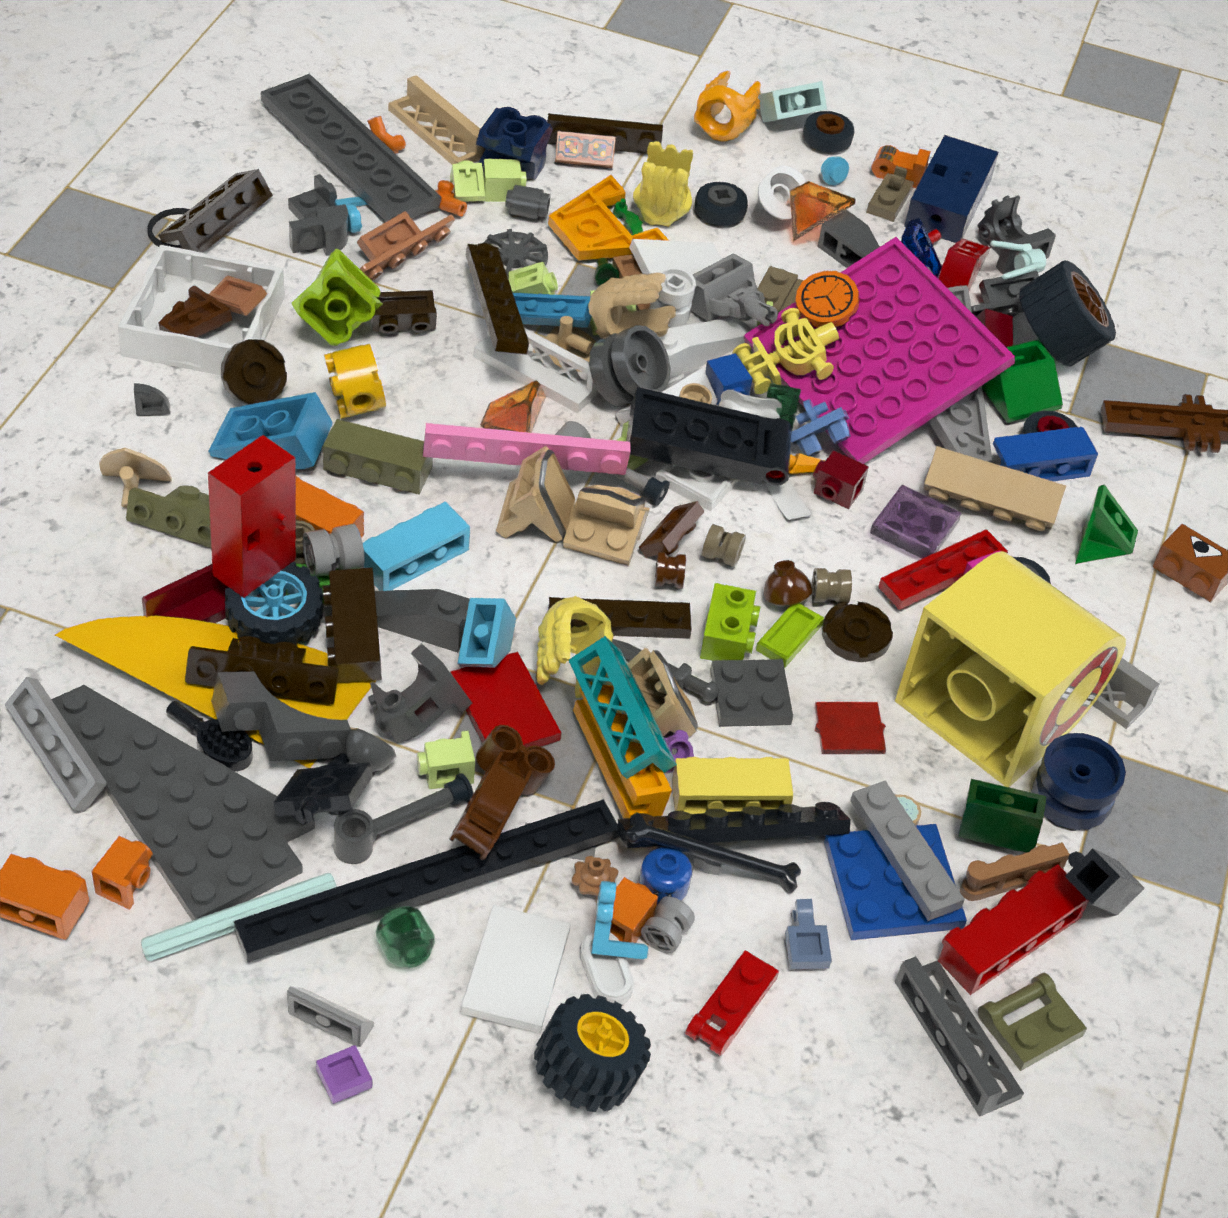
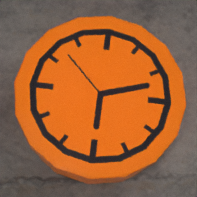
M837 271L818 272L812 274L800 284L796 292V308L800 312V317L807 318L814 327L819 328L829 322L838 327L848 322L849 317L857 312L859 308V291L856 283L848 275Z

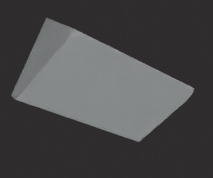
M290 986L287 990L288 1013L352 1045L361 1047L374 1027L373 1021L309 990Z

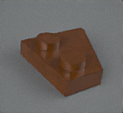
M194 285L188 290L189 298L185 302L178 301L172 307V311L166 314L158 324L161 331L199 337L231 321L232 315L230 308Z

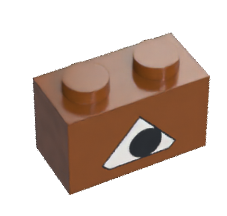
M1181 524L1161 545L1153 568L1207 601L1212 602L1228 584V550L1186 525Z

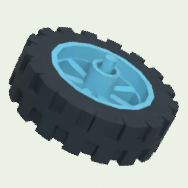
M293 561L245 598L241 597L231 588H226L225 614L228 626L232 632H237L238 638L252 636L260 639L261 642L270 644L291 642L297 645V642L300 640L304 642L311 637L312 631L316 632L318 630L320 619L323 617V590L320 588V581L315 575H310V570L307 567L302 566L300 568ZM286 589H288V594L290 595L283 596ZM261 593V595H262L264 598H262V597H255V596H257V595H259V594ZM299 602L301 603L297 609L289 606L291 604ZM250 607L261 608L254 612Z

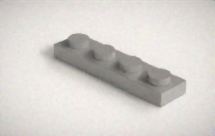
M26 677L5 703V706L72 809L85 812L107 785V782L39 680Z
M882 781L854 791L850 799L852 805L927 920H932L962 908L965 899L887 782Z

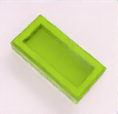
M800 603L789 606L757 642L756 651L769 659H783L784 667L786 668L822 627L824 617Z

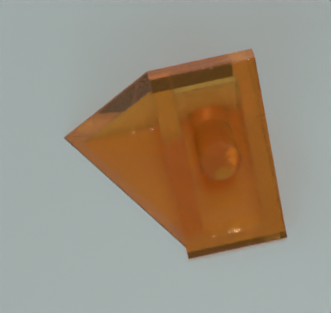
M810 181L790 190L793 241L820 228L823 222L848 210L855 205L856 199Z
M535 380L490 402L480 425L485 429L532 433L546 399L541 384Z

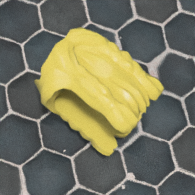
M660 142L649 143L647 162H644L641 168L642 181L633 192V201L639 208L643 220L649 225L670 226L691 209L692 197L688 186V178L690 176L693 150L683 149L679 153L673 144H669L665 149H662Z
M574 596L558 601L546 612L542 623L538 627L540 639L537 643L538 660L536 663V679L538 684L543 685L549 680L550 674H556L560 664H565L569 661L571 653H580L604 636L612 642L614 636L611 632V621L596 604ZM571 619L583 620L587 625L571 628L570 622ZM599 656L582 666L585 674L596 676L601 662ZM576 678L575 697L582 698L579 691L580 684Z

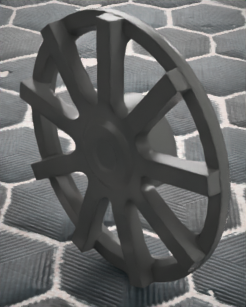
M507 229L506 232L495 235L489 234L483 242L493 243L500 247L498 250L503 264L507 266L506 274L508 278L512 268L529 266L526 260L536 263L544 262L545 266L548 262L547 245L535 238L531 232L526 234L512 232V229ZM508 238L509 244L504 243L501 239ZM514 238H519L522 240L520 243L516 244ZM528 242H531V243H533L534 245H536V246L525 247ZM541 252L543 258L529 253Z

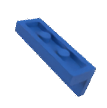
M1083 427L996 437L993 441V446L1001 460L1000 466L1050 481L1090 477L1098 456L1097 450Z

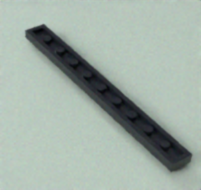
M602 799L502 832L483 861L479 859V853L463 845L235 920L234 930L248 963L619 838L617 834L618 824L605 800Z

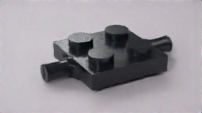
M341 753V755L339 754L334 757L327 765L316 768L297 769L273 802L276 815H291L302 824L307 822L308 824L317 813L328 812L330 815H341L353 809L373 777L370 763L348 764L347 755Z

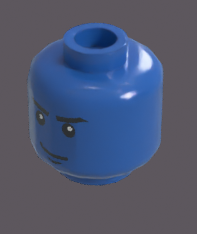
M669 847L654 849L643 860L639 883L645 885L650 892L658 896L657 905L662 898L669 896L682 901L690 888L692 865L687 856L679 850Z

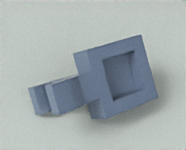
M796 899V910H792L791 913L793 926H787L785 932L790 969L830 968L832 958L827 925H815L812 899Z

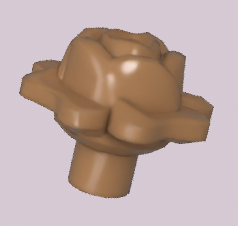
M587 856L584 862L578 861L575 863V874L571 881L574 885L579 886L581 894H590L598 897L601 881L615 882L619 871L611 867L609 859Z

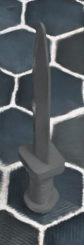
M612 639V643L630 661L642 651L629 643ZM683 663L679 668L669 664L671 672L682 690L687 688L701 695L702 700L705 702H711L717 698L719 688L714 681L707 683L691 675L692 668L686 663Z

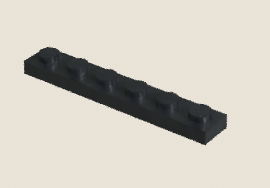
M818 802L812 807L783 804L779 806V809H763L749 806L743 808L742 811L727 812L722 809H709L701 814L673 811L668 816L654 817L649 814L640 813L643 819L651 826L707 843L850 834L851 819L841 808L831 802ZM630 818L618 819L617 834L627 848L663 846L644 840L635 844L630 843L625 837L626 830L631 827Z

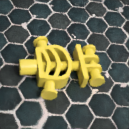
M790 308L781 314L782 321L785 324L779 326L775 331V352L773 351V353L768 354L759 338L754 337L752 338L755 353L751 354L750 345L743 343L738 345L732 354L736 353L753 378V390L756 394L767 392L772 386L771 380L776 388L782 385L780 373L775 366L779 363L795 375H805L815 369L818 379L823 380L834 369L830 362L826 363V349L824 347L839 340L834 324L829 322L813 329L807 318L799 319L800 312L798 309ZM799 336V341L794 342V337ZM788 339L789 345L781 348L783 342Z

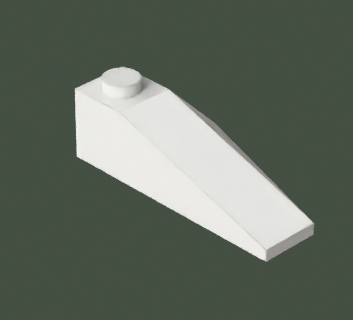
M736 317L668 328L667 334L659 338L663 342L669 356L671 367L670 380L684 371L697 369L705 365L708 360L719 358L733 351L738 345L745 343L744 335L752 329Z

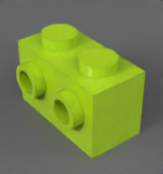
M719 583L714 584L701 648V659L711 661L743 660L745 653L752 654L756 633L750 632L749 628L750 626L757 627L761 606L754 605L755 590Z

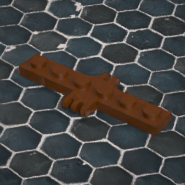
M1184 394L1182 402L1178 406L1104 400L1101 406L1103 426L1106 432L1180 437L1184 440L1186 451H1194L1197 443L1198 451L1206 452L1209 443L1211 453L1220 452V440L1228 441V410L1213 409L1212 405L1205 403L1203 395H1196L1193 403L1192 395Z

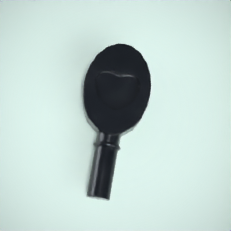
M172 701L168 705L166 713L190 729L191 733L197 735L198 751L224 764L235 772L249 767L253 759L252 741L245 731L222 732L218 719L205 722L203 718H199L177 701Z

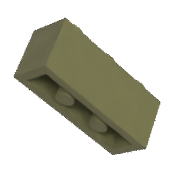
M336 419L323 444V470L419 495L432 470L433 458L423 457L424 441Z

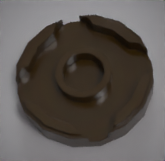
M248 339L236 343L226 352L221 363V380L225 390L234 400L245 405L274 400L283 391L287 381L285 360L274 345L264 340Z
M858 601L857 605H848L847 602H842L830 608L823 622L822 637L826 646L837 656L848 661L868 662L878 659L887 652L892 642L893 631L889 617L879 608L866 602Z

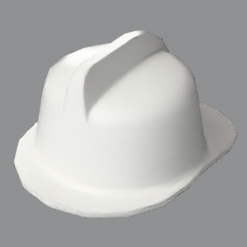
M779 166L773 169L760 182L758 197L764 207V211L769 212L780 220H788L806 204L809 198V188L803 175L796 169L789 166Z

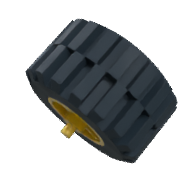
M581 994L579 999L575 996L567 998L565 1003H561L556 1008L536 1044L537 1048L534 1051V1059L538 1063L535 1067L537 1073L544 1076L543 1084L547 1089L552 1088L556 1092L554 1096L561 1101L563 1098L570 1101V1106L579 1109L580 1106H584L587 1111L596 1112L599 1107L603 1111L612 1110L614 1105L620 1106L630 1095L647 1067L646 1065L651 1056V1053L648 1051L651 1047L650 1038L644 1036L646 1029L643 1024L637 1023L635 1021L636 1016L631 1011L626 1012L622 1009L623 1005L616 1001L611 1003L607 1001L606 997L599 995L596 998H592L590 994Z

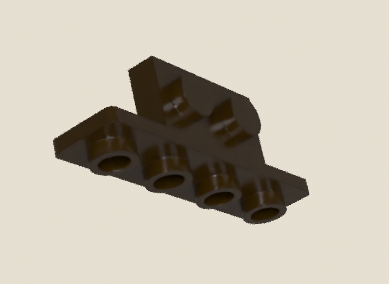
M242 636L232 639L228 651L191 646L188 651L185 681L189 684L215 687L219 672H255L262 685L273 696L333 704L336 696L339 669L305 663L306 649L298 648L294 643L278 642L270 644L261 642L256 637Z

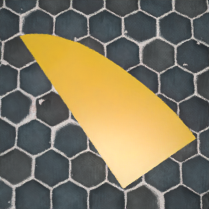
M130 616L97 619L68 627L55 634V636L215 720L217 716L211 702L214 687L189 684L185 681L188 651L191 646L228 651L232 639L238 638L237 632H232L229 626L165 616ZM297 643L298 648L306 649L305 663L328 666L327 653ZM377 680L337 683L333 704L274 697L284 704L309 715L327 719L347 720L371 689L370 683H375ZM259 730L245 731L250 738L264 745ZM317 759L294 761L307 768H311Z

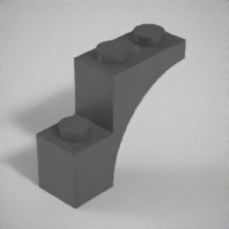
M255 672L218 673L211 702L222 732L259 730L270 761L331 759L339 754L341 755V753H345L346 737L351 730L347 720L327 719L309 715L284 704L262 685Z

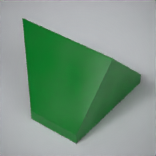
M1105 484L1098 486L1086 519L1075 564L1128 555L1134 551L1138 529Z

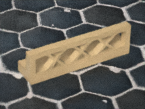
M417 75L407 79V96L388 103V110L451 165L461 161H472L473 163L479 161L486 150L484 147L476 145L480 128ZM412 106L416 112L406 111L403 108ZM418 121L430 122L433 126L420 125ZM435 136L448 137L451 141L438 140ZM453 151L465 152L467 154L458 157Z

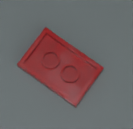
M518 651L507 654L495 668L463 667L450 671L472 702L466 709V712L482 743L498 725H507L514 728L522 737L523 746L526 748L532 745L544 746L561 740L562 732Z

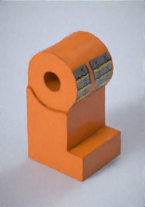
M891 145L882 146L878 149L872 163V172L876 177L884 179L887 173L894 174L896 166L907 169L905 179L914 182L913 188H917L928 167L931 151L919 149L918 154L915 155L899 151Z

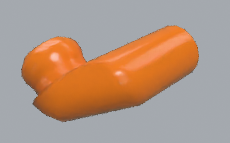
M381 116L367 120L370 130L395 154L405 148L406 142L403 136L395 135L393 137L388 134Z
M446 180L439 181L438 189L435 190L441 196L439 208L452 214L463 216L466 212L467 204L454 198V193L452 192L454 188L453 183Z

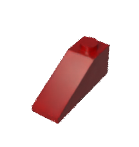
M962 238L948 249L938 279L947 288L967 285L970 290L991 247Z

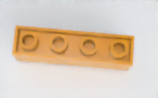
M602 685L598 701L609 704L614 687ZM580 687L579 691L583 699L576 700L573 712L622 817L630 818L636 812L649 814L653 817L662 816L672 792L664 772L652 763L628 779L622 776ZM616 713L611 726L612 731L623 733L628 720L626 714ZM629 743L625 754L627 763L645 753L640 743Z

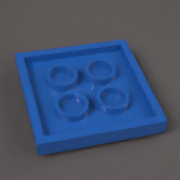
M916 825L955 884L937 825ZM869 830L825 836L824 846L850 940L948 931L955 927H960L961 929L965 927L967 919L963 906L958 910L929 921L927 920Z

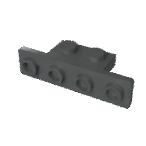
M1038 271L1006 280L1002 279V277L983 280L979 284L984 304L971 306L972 314L977 317L984 309H989L1013 317L1023 312L1019 299L1020 289L1039 277Z

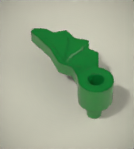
M622 198L619 202H616L613 214L617 218L625 220L624 225L630 234L635 235L643 232V222L639 220L638 215L627 210L626 199Z

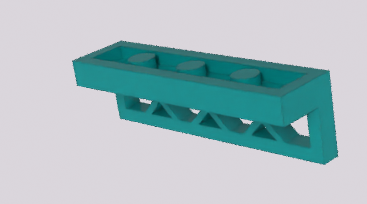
M604 636L569 659L573 672L622 776L628 779L652 763L664 773L677 765L619 648ZM599 656L601 662L596 676L585 674L582 666ZM602 685L614 687L609 704L598 701ZM616 713L628 716L623 733L612 731L611 729ZM629 743H640L645 753L627 763L625 754Z

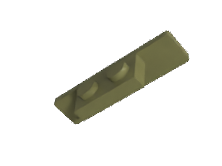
M189 485L179 486L165 497L136 487L129 491L126 512L127 521L211 548L208 494L202 493L198 488Z

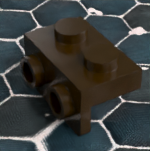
M433 290L380 292V296L377 299L383 304L375 311L371 319L372 332L390 334L396 331L413 330L415 332H425L436 329L437 309L434 306Z

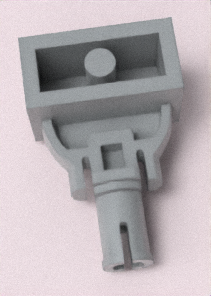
M733 253L693 274L696 287L691 301V312L705 320L710 321L720 316H734L745 321L753 318L764 326H769L770 323L773 324L777 320V309L766 304L764 294L757 289L753 264Z

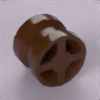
M665 552L657 553L655 586L662 587L665 584H673L675 588L683 589L686 554H678L675 557L667 556Z

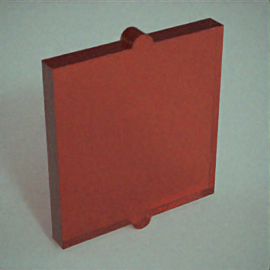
M815 702L817 723L814 730L819 733L822 754L886 753L883 734L886 725L881 723L878 702Z

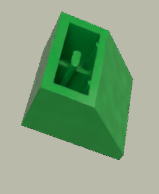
M1034 340L1006 347L1015 356V364L982 385L983 391L1006 422L1009 423L1028 418L1033 413L1039 411L1062 409L1063 401L1055 360L1041 342Z

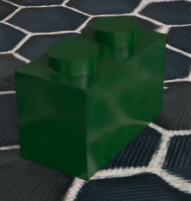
M971 779L958 837L1008 848L1013 851L1030 852L1036 847L1047 796Z

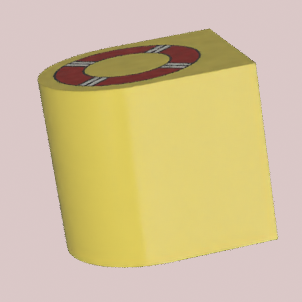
M1003 551L996 552L978 563L923 608L895 702L1005 787H1010L1043 757L1047 746L1055 738L1069 733L1089 711L1116 671L1125 650L1126 639L1008 553Z

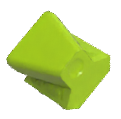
M335 249L329 255L315 281L291 304L297 314L330 345L338 346L340 343L349 340L352 332L360 324L372 319L375 311L383 303L377 299L380 296L379 287L339 249Z

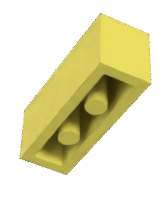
M688 757L676 758L675 760L677 765L674 766L672 777L675 811L701 814L709 809H722L727 812L742 811L743 808L749 806L763 809H779L780 805L792 804L794 795L788 758Z

